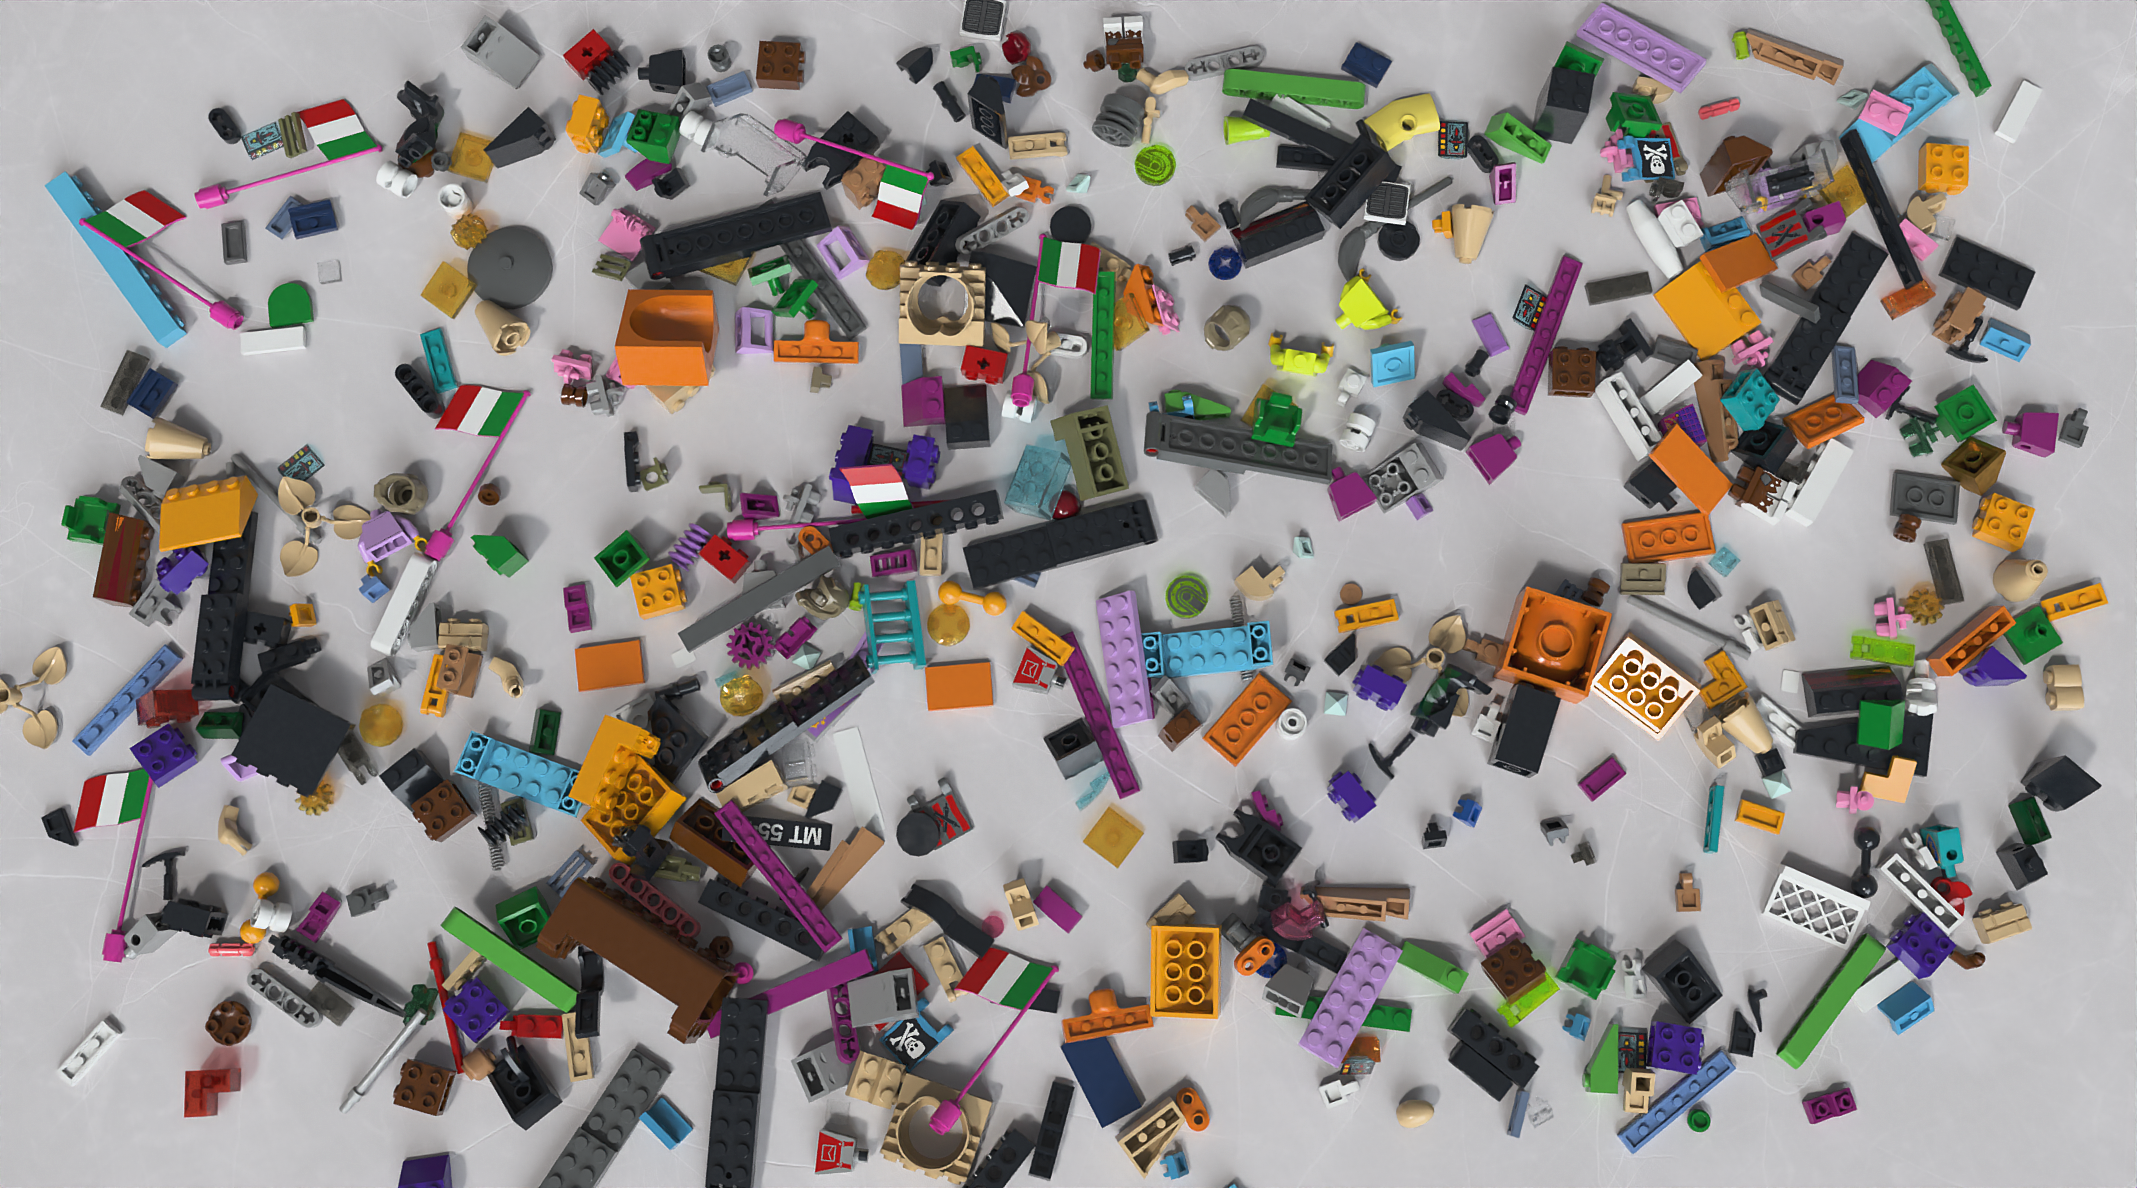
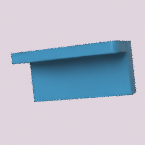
M1990 318L1988 329L1980 339L1979 345L2020 362L2031 346L2029 334Z
M873 927L848 929L851 955L867 949L875 969L873 971H879Z
M1914 982L1908 983L1877 1004L1878 1009L1889 1018L1892 1030L1897 1035H1900L1935 1011L1931 996Z
M660 1098L650 1110L645 1111L639 1117L669 1150L675 1149L693 1130L690 1124L664 1098Z

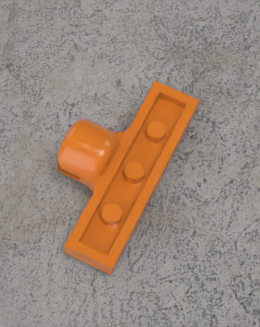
M808 320L804 324L803 340H774V362L859 364V342H833L830 340V324L827 321Z
M1109 988L1099 989L1089 994L1088 998L1091 1008L1089 1015L1061 1020L1065 1043L1154 1027L1152 1016H1150L1149 1004L1121 1009L1117 1006L1115 991Z

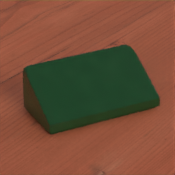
M536 709L529 746L530 753L554 755L561 712Z
M204 712L195 729L204 739H239L241 736L243 713Z
M2034 796L2008 806L2024 844L2034 845L2052 838Z

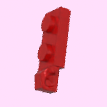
M518 1014L513 1015L512 1021H500L499 1030H512L511 1036L563 1039L562 1016Z

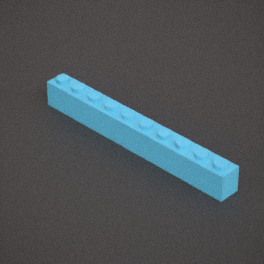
M65 171L44 185L156 341L165 348H168L185 336L187 332L183 328L185 326L184 322L178 315H173L171 312L174 310L166 299L163 300L160 297L162 292L155 284L149 282L150 275L137 265L140 262L85 225L81 226L79 224L81 218L88 219L103 212L98 206H94L92 202L95 200L90 193L83 191L81 188L83 183L76 175L72 177Z

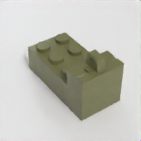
M1108 405L1075 412L1050 421L1055 441L1065 439L1081 501L1129 489Z

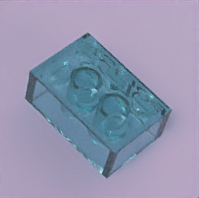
M1026 444L1004 504L1017 513L1051 520L1071 469L1070 459L1060 451Z

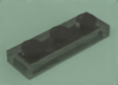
M1648 272L1586 283L1584 286L1589 306L1649 295L1653 292Z
M127 350L100 407L123 416L128 406L126 401L137 387L150 359Z
M1948 538L1924 543L1939 605L1945 606L1963 602L1964 597Z

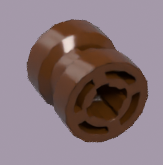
M564 384L561 392V403L563 405L575 404L577 407L584 408L588 399L586 387H574L571 384Z
M1901 514L1898 519L1899 526L1895 528L1893 536L1900 541L1913 543L1917 537L1916 530L1920 528L1922 520L1913 515Z
M1591 577L1587 583L1588 588L1583 592L1581 598L1593 606L1600 607L1604 601L1603 596L1608 593L1610 585L1603 580Z

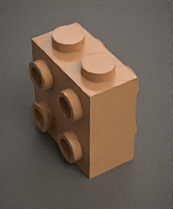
M863 157L859 161L858 166L853 170H848L841 179L846 197L859 210L863 206L867 207L870 205L873 198L879 194L880 182L886 169L881 162Z
M1967 287L1962 292L1958 291L1952 299L1949 298L1943 307L1945 312L1943 316L1940 315L1934 322L1933 327H1935L1932 335L1949 345H1952L1957 340L1961 341L1965 334H1970L1976 323L1973 321L1976 316L1979 317L1986 306L1983 304L1987 297L1975 288Z

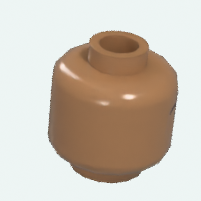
M477 1047L464 1056L461 1068L471 1081L473 1079L481 1081L495 1070L496 1066L493 1061L497 1058L489 1048L485 1051L482 1047Z

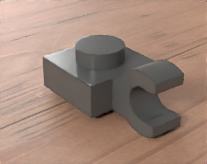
M2078 408V411H2073L2071 420L2068 419L2064 422L2058 441L2076 448L2082 447L2089 429L2088 426L2083 425L2088 413L2087 410Z
M370 889L346 896L351 917L375 911V903L389 899L387 891L380 890L371 894Z

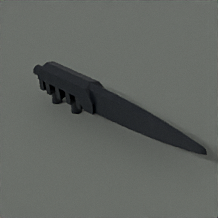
M271 935L268 942L275 946L272 953L282 960L288 959V963L291 965L295 964L300 970H308V974L314 975L318 981L322 983L328 982L342 991L382 1010L406 1019H412V1016L404 1009L354 976L335 966L336 963L326 956L287 935L281 938Z

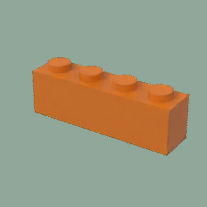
M2004 605L1989 606L1928 656L1926 660L1929 661V665L1937 676H1953L2015 625L2016 621Z

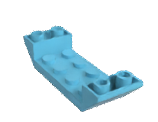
M1932 63L1928 64L1887 95L1912 108L1897 137L1858 119L1839 136V139L1850 130L1857 129L1873 164L1890 147L1939 108L1947 105L1960 93Z
M1270 621L1247 623V626L1172 634H1162L1161 632L1141 633L1147 678H1163L1164 675L1168 678L1248 671L1273 665Z
M470 732L454 772L577 818L582 803L568 797L578 776V770L477 732Z

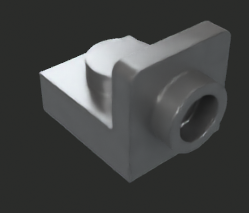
M604 172L590 173L579 194L593 205H599L608 188H614L616 184Z

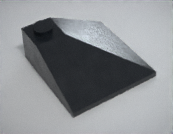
M971 251L969 264L978 263L981 264V267L986 268L985 322H996L1025 328L1037 267L991 253ZM966 290L963 315L968 307V294Z

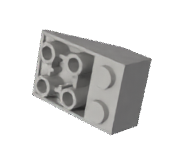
M486 15L461 46L467 58L515 89L520 86L541 58L507 29Z
M1422 443L1412 444L1362 477L1377 497L1376 502L1384 514L1407 502L1412 496L1425 492L1444 479Z
M912 968L888 971L847 983L852 1028L920 1018L915 976Z
M858 1037L859 1049L861 1051H864V1048ZM834 1040L791 1060V1063L810 1103L848 1085L857 1059L850 1064L842 1063L838 1059ZM847 1045V1049L844 1051V1054H848L850 1058V1056L853 1054V1051H849Z

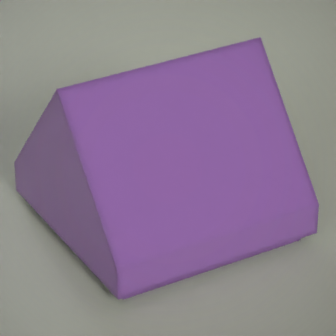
M1423 493L1412 496L1406 502V505L1417 521L1434 511Z

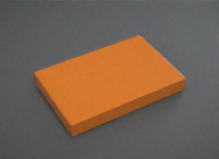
M1833 394L1784 417L1783 424L1789 427L1792 434L1809 449L1864 423L1865 417L1852 404L1836 403Z
M640 640L575 649L579 692L645 684Z
M990 662L925 667L928 711L993 706Z

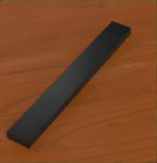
M1251 98L1242 116V119L1335 161L1351 146L1349 142ZM1397 165L1383 182L1396 183L1402 166Z
M1857 129L1850 130L1839 139L1904 288L1906 290L1911 289L1924 280Z

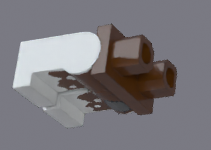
M1142 16L1124 17V38L1122 36L1121 17L1103 18L1106 64L1110 65L1111 70H1119L1122 68L1121 64L1129 63L1132 69H1140L1141 63L1144 61Z
M1742 466L1736 477L1745 481L1744 486L1742 487L1734 483L1728 492L1730 497L1737 500L1735 505L1743 507L1772 525L1781 521L1789 505L1788 502H1790L1798 485L1791 481L1786 482L1760 467L1752 469Z

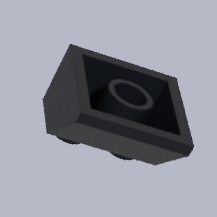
M1765 421V424L1758 430L1744 431L1738 438L1736 448L1730 451L1753 469L1760 467L1774 475L1798 442L1789 427Z
M1082 718L1043 738L1065 780L1104 760L1094 737Z
M413 748L379 775L391 793L411 812H414L411 807L414 802L445 781L423 751Z

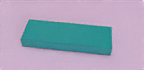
M439 328L420 334L435 392L439 394L458 388L443 331Z
M1715 785L1709 789L1703 846L1704 853L1713 854L1718 852L1724 786Z

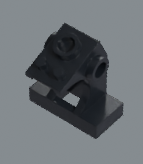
M1631 318L1623 322L1619 327V331L1623 335L1615 341L1612 339L1606 340L1598 345L1599 350L1596 352V358L1605 372L1613 369V371L1620 369L1625 365L1624 361L1635 355L1643 363L1654 354ZM1620 345L1625 355H1622L1616 347Z
M643 824L621 826L619 828L620 833L613 837L612 845L623 848L622 851L626 855L637 859V862L629 872L631 876L649 882L672 850L673 845L670 841L654 838L651 835V830Z

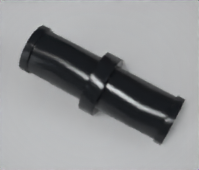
M944 81L937 83L933 90L942 101V107L948 110L954 122H960L965 118L966 114L956 102V96L950 93Z
M696 677L682 683L675 682L670 687L655 691V697L657 699L659 695H665L669 700L675 698L679 700L684 695L700 691V683Z

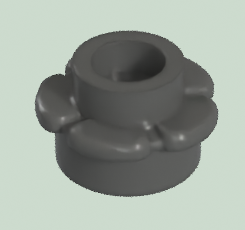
M436 152L431 158L432 168L436 171H447L452 164L451 157H448V154L444 152Z

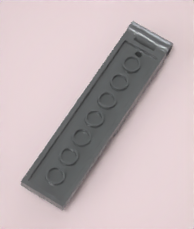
M1156 411L1146 414L1144 454L1146 456L1243 475L1248 470L1327 485L1332 480V444L1295 438L1294 446L1288 447L1251 439L1252 430L1166 415Z
M632 1049L539 1188H596L639 1123V1117L647 1111L671 1073L636 1049Z

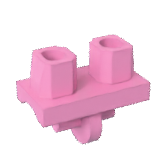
M1622 129L1616 130L1615 134L1609 138L1610 141L1605 142V148L1600 150L1601 157H1607L1608 163L1613 162L1615 173H1621L1624 168L1634 166L1632 153H1626L1625 149H1618L1617 146L1618 140H1624Z
M1758 330L1748 337L1752 347L1747 348L1743 340L1737 341L1730 347L1735 356L1732 359L1734 365L1751 357L1747 361V365L1749 367L1755 365L1757 368H1762L1765 366L1764 359L1769 357L1766 351L1760 352L1767 349L1768 345L1774 341L1771 336L1766 339L1761 331Z
M562 349L559 355H553L554 372H557L558 376L564 377V383L571 384L573 379H592V357L590 355L582 354L579 360L573 359V353Z
M1886 598L1885 602L1874 604L1875 616L1888 615V623L1876 624L1877 636L1890 637V640H1897L1896 622H1899L1900 629H1907L1906 621L1912 620V615L1905 614V607H1898V615H1895L1893 598Z
M1850 786V791H1837L1836 808H1849V814H1856L1857 808L1867 811L1873 807L1874 797L1866 791L1857 793L1858 787Z

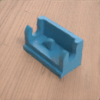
M1741 216L1729 222L1709 228H1702L1701 231L1704 235L1700 240L1706 253L1746 238L1751 232Z

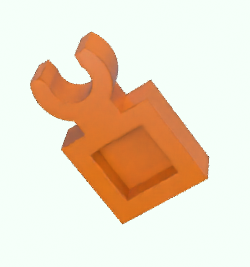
M1023 176L1029 188L1025 189L1021 194L1015 195V197L1033 203L1036 202L1037 198H1040L1043 203L1050 204L1051 199L1044 195L1046 193L1054 194V188L1050 186L1042 188L1041 181Z

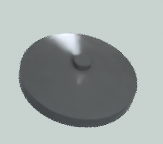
M502 228L487 234L475 245L468 260V279L475 293L483 301L490 300L504 309H518L533 303L544 293L552 276V259L544 243L533 233L520 228Z

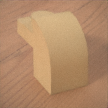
M1639 76L1632 87V93L1652 96L1653 104L1666 101L1674 92L1672 88L1655 79Z
M1943 193L1936 196L1931 195L1923 202L1919 196L1915 197L1908 206L1906 219L1926 235L1934 232L1937 220L1933 215L1944 210L1947 198Z
M1251 566L1235 579L1234 584L1244 596L1251 600H1267L1274 594L1270 587L1276 588L1284 581L1282 577L1285 571L1281 566H1278L1265 578H1262Z
M1716 716L1703 721L1697 727L1698 732L1694 734L1695 741L1704 755L1718 769L1736 758L1735 746L1722 733L1721 721Z
M1024 878L1004 884V892L1017 930L1020 931L1038 925L1039 922Z
M1625 1069L1622 1081L1624 1086V1112L1648 1113L1649 1096H1654L1655 1073L1651 1069Z

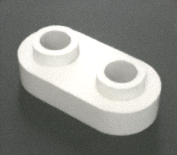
M1057 333L1061 340V346L1050 351L1051 355L1079 359L1086 354L1087 343L1080 336ZM1079 346L1080 350L1074 351L1073 347Z

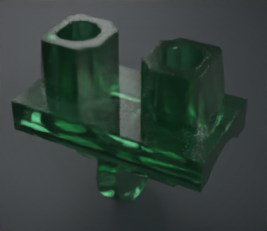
M1915 417L1909 420V424L1899 429L1904 440L1916 436L1919 442L1908 447L1913 458L1923 455L1927 457L1933 454L1932 452L1934 451L1927 437H1929L1932 444L1937 442L1938 439L1935 433L1940 431L1939 427L1931 428L1929 422L1922 424L1926 431L1923 432Z
M415 984L411 989L413 998L405 1004L403 1009L406 1014L403 1020L405 1026L420 1008L427 1012L426 1016L419 1023L420 1025H426L427 1021L432 1020L435 1016V1011L432 1008L437 998L438 990L436 988H427L425 984Z

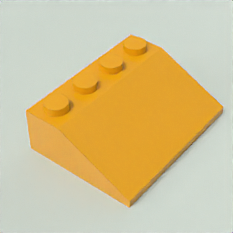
M1701 261L1653 295L1690 347L1698 349L1697 356L1701 361L1709 360L1755 330L1761 323V320L1737 288L1723 293L1720 292Z
M247 476L230 477L219 481L213 480L204 484H193L188 487L168 490L161 503L160 551L164 552L241 537L258 496Z
M1629 632L1594 676L1590 690L1659 740L1701 690V684Z
M639 754L636 755L635 764L628 773L626 784L621 789L616 807L611 811V814L609 815L590 808L580 820L614 859L631 866L636 858L626 855L622 851L623 848L612 845L613 837L620 833L619 828L621 826L643 824L651 830V835L655 837L687 799L674 784Z
M1178 924L1151 926L1150 1016L1219 1018L1221 1015L1222 925Z

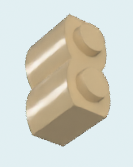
M2079 664L2051 665L2047 667L2043 673V681L2047 684L2048 688L2045 700L2050 710L2073 711L2084 708V693L2081 687L2082 676Z

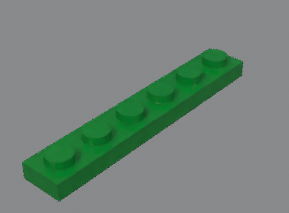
M1925 0L1929 3L1933 17L1938 21L1942 35L1947 39L1951 53L1955 55L1960 71L1964 73L1970 90L1973 91L1975 97L1984 95L1992 85L1949 0Z
M1098 272L1096 295L1093 294L1090 396L1092 400H1113L1116 272Z
M1309 996L1301 1018L1312 1019L1324 998ZM1373 1004L1362 1026L1410 1032L1412 1009ZM1277 1006L1275 1007V1015L1296 1017Z

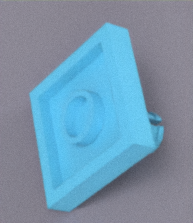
M627 111L613 118L598 155L607 158L618 153L622 145L634 153L637 152L626 141L628 130L635 115Z
M1412 341L1393 345L1385 343L1379 348L1370 349L1371 383L1373 387L1415 379L1414 344Z

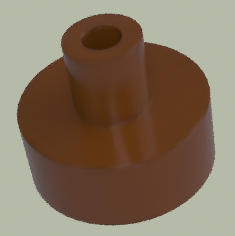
M1093 50L1087 53L1086 61L1083 62L1085 69L1090 68L1093 72H1098L1104 69L1105 61L1100 51Z
M492 483L482 485L478 492L479 501L489 506L497 504L501 496L500 489Z
M716 936L709 944V949L717 954L716 958L725 959L732 953L733 943L728 936Z

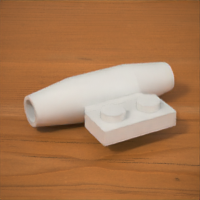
M1641 199L1628 205L1626 211L1633 229L1652 261L1668 279L1681 274L1684 269L1675 248L1686 247L1704 235L1683 200L1664 209L1658 218Z

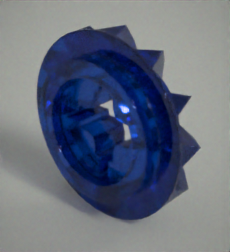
M1222 247L1219 250H1214L1209 258L1208 266L1210 272L1216 278L1230 280L1235 278L1241 271L1242 260L1239 253H1236L1232 248ZM1221 259H1224L1225 261L1229 259L1230 268L1226 265L1220 267L1222 263Z
M1273 943L1275 947L1273 955H1278L1273 961L1276 968L1274 969L1270 964L1261 966L1256 973L1262 977L1272 978L1287 964L1285 950L1276 943ZM1267 947L1262 949V953L1266 951Z

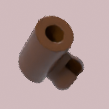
M1953 949L1948 955V958L1966 970L1978 968L1986 960L1985 955L1981 952L1963 955L1957 949Z

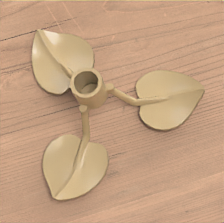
M1029 320L1026 322L1027 336L1031 343H1033L1036 351L1043 356L1031 367V371H1027V374L1034 379L1033 396H1037V400L1049 404L1046 383L1041 374L1036 371V368L1047 356L1051 355V350L1061 346V340L1055 331L1047 333L1048 323ZM991 323L993 340L1000 352L1009 354L1010 347L1027 343V340L1019 342L1009 341V334L1006 329L999 323Z
M283 476L278 490L279 503L282 509L290 515H296L303 510L301 517L306 525L304 545L300 541H291L286 543L281 549L280 561L284 574L287 577L301 576L312 570L316 565L318 552L315 548L308 547L311 528H316L322 521L334 524V532L338 537L352 540L363 533L362 525L371 520L370 515L356 506L342 505L333 511L334 520L321 516L316 508L310 507L313 505L316 496L313 487L305 481Z
M1456 615L1444 618L1431 628L1428 636L1429 643L1438 648L1430 649L1425 658L1410 664L1411 656L1406 650L1391 648L1384 652L1373 664L1381 667L1384 670L1383 673L1389 676L1396 675L1404 680L1403 683L1411 679V668H1415L1422 663H1425L1430 669H1437L1440 677L1442 675L1441 665L1444 661L1443 651L1453 654L1460 651L1465 644L1466 635L1461 616ZM1460 688L1456 692L1460 696L1452 716L1457 717L1465 716L1469 703L1467 690Z
M60 647L50 648L37 657L33 664L32 672L35 676L40 677L38 680L9 687L4 680L0 679V714L7 710L8 705H13L14 708H19L31 714L32 717L28 718L23 725V735L28 743L42 749H47L53 743L58 729L57 720L48 710H42L36 714L34 711L20 705L19 702L23 698L20 689L39 684L43 680L50 685L57 684L63 680L67 672V663Z

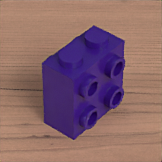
M914 434L913 440H909L907 445L909 459L904 461V478L911 487L930 490L931 484H934L936 480L935 463H939L941 451H939V445L936 444L935 438Z
M196 545L174 549L168 558L164 557L158 562L156 568L157 579L160 581L159 585L168 593L173 591L178 595L181 591L185 592L191 586V581L196 576L200 577L207 571V566L209 565L204 552Z
M1374 664L1372 666L1367 665L1364 670L1360 668L1352 681L1355 684L1353 691L1357 692L1356 696L1365 701L1370 699L1376 702V706L1384 711L1388 709L1392 711L1399 703L1407 687L1403 683L1404 680L1396 675L1389 676L1383 673L1384 670Z
M169 723L129 748L158 788L198 763L194 757L197 755L195 749L190 743L185 745L182 741L185 738L178 727L173 729Z
M1348 770L1343 774L1340 771L1328 781L1331 784L1327 788L1329 791L1327 793L1328 797L1334 804L1338 803L1342 807L1341 813L1349 822L1352 820L1356 823L1377 806L1374 803L1376 801L1374 795L1369 790L1365 791L1361 787L1362 781L1354 772L1351 774Z
M1924 912L1917 915L1911 914L1904 919V926L1891 934L1889 937L1891 941L1886 947L1918 979L1931 976L1957 945Z
M476 977L474 980H468L462 986L463 990L457 996H451L445 1002V1007L442 1010L477 1044L510 1010Z
M1651 1021L1646 1067L1697 1075V1070L1701 1069L1702 1059L1699 1057L1700 1048L1704 1044L1702 1029Z

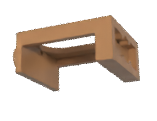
M447 644L436 687L453 695L473 698L483 656L468 653L469 648Z

